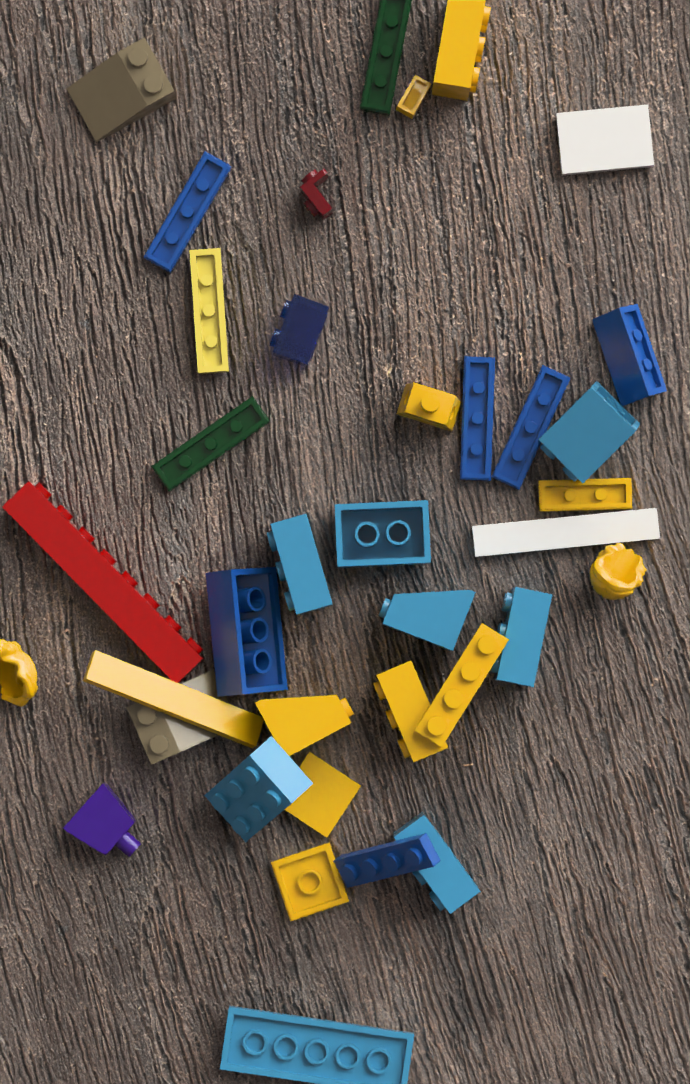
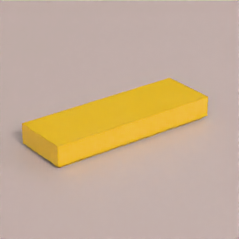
M631 478L587 479L584 483L579 479L576 482L573 480H539V512L632 509Z

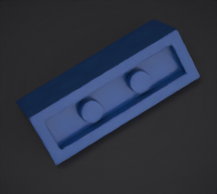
M638 304L620 307L593 319V325L622 406L667 391Z

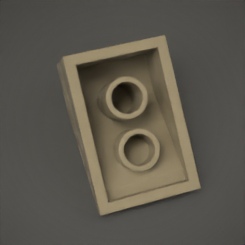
M145 37L120 50L66 88L96 143L177 99L173 87Z
M215 670L181 683L184 686L229 703L226 696L217 697ZM139 703L126 707L151 765L218 736L215 733Z

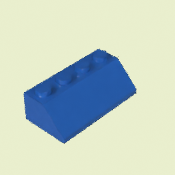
M276 567L231 569L206 573L217 697L288 690Z

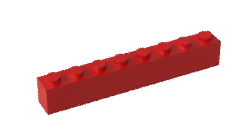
M28 481L2 508L172 681L180 683L204 659L200 655L203 651L202 647L192 637L187 641L178 632L182 627L170 615L164 618L156 610L160 605L149 593H146L144 596L139 593L135 588L139 583L126 570L121 574L113 566L117 561L106 549L103 548L99 552L93 546L92 542L95 538L83 526L78 530L70 522L73 516L63 505L60 504L56 508L48 500L52 494L40 482L34 485Z

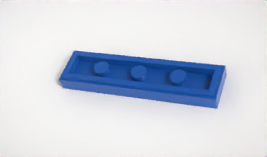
M206 151L203 153L145 253L144 259L168 273H172L231 171L232 166Z
M464 356L460 480L491 481L495 357Z
M542 365L491 478L520 490L541 444L539 438L547 431L570 381V377Z

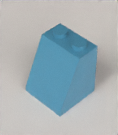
M596 381L539 438V441L542 443L540 448L552 460L557 458L564 465L562 470L574 482L579 479L584 483L636 432L640 423Z
M472 590L393 594L391 600L385 598L378 616L384 618L382 625L453 651L476 592Z

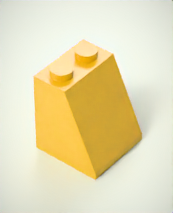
M337 694L270 698L255 702L274 740L289 756L351 724L352 722L349 717L354 715L346 697L340 700Z

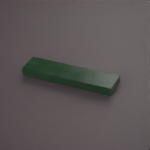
M380 0L360 104L361 111L390 116L412 0Z
M252 396L151 467L170 492L269 424L270 420Z

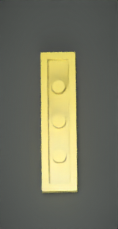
M221 249L189 250L198 374L229 372Z

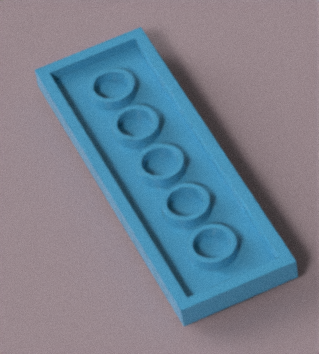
M229 1006L220 1070L315 1084H407L414 1033Z

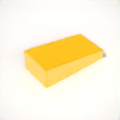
M415 75L399 101L396 111L413 119L432 84Z

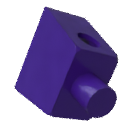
M105 782L101 784L63 827L66 832L104 855H107L116 846L125 855L130 857L141 845L128 832L135 824L136 819Z

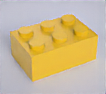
M486 0L447 1L432 95L468 101L469 92L476 93L480 68L474 67L475 62L481 63L485 37L479 36L480 32L486 33L491 7L485 6Z
M407 661L377 674L378 681L374 682L373 685L380 701L386 698L390 710L385 711L391 728H399L402 738L397 740L404 758L411 757L414 763L447 749L446 741L440 747L415 731L430 703L412 661Z

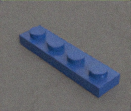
M427 833L342 854L334 860V863L347 888L431 868L441 860Z

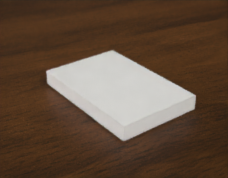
M648 104L556 113L561 176L654 166Z

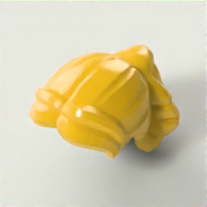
M621 543L606 546L604 550L598 553L596 560L590 568V581L593 589L603 598L609 600H621L628 597L635 588L642 585V576L645 575L647 570L643 565L642 557L635 554L632 549H626Z
M0 639L1 699L23 707L35 696L38 690L35 664L30 656L22 651L21 646L16 641L10 642Z

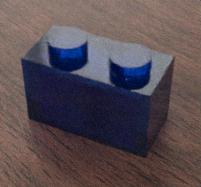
M294 294L292 301L286 300L280 317L285 319L281 330L275 329L269 345L274 347L273 355L308 368L327 319L329 306Z

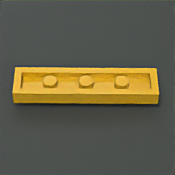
M481 623L415 731L442 747L509 639Z

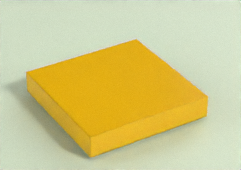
M309 751L299 768L313 784L285 810L327 838L361 785Z
M330 842L271 861L290 922L349 902L342 878L334 863L335 857Z

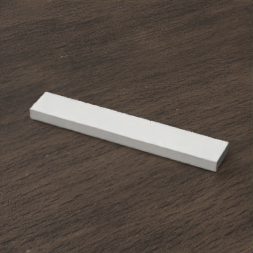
M657 508L472 526L475 557L660 539Z

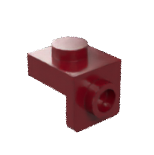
M315 169L301 180L303 185L300 186V192L306 199L303 204L313 217L319 215L324 221L333 214V208L316 187L328 179V172L325 169L317 172Z

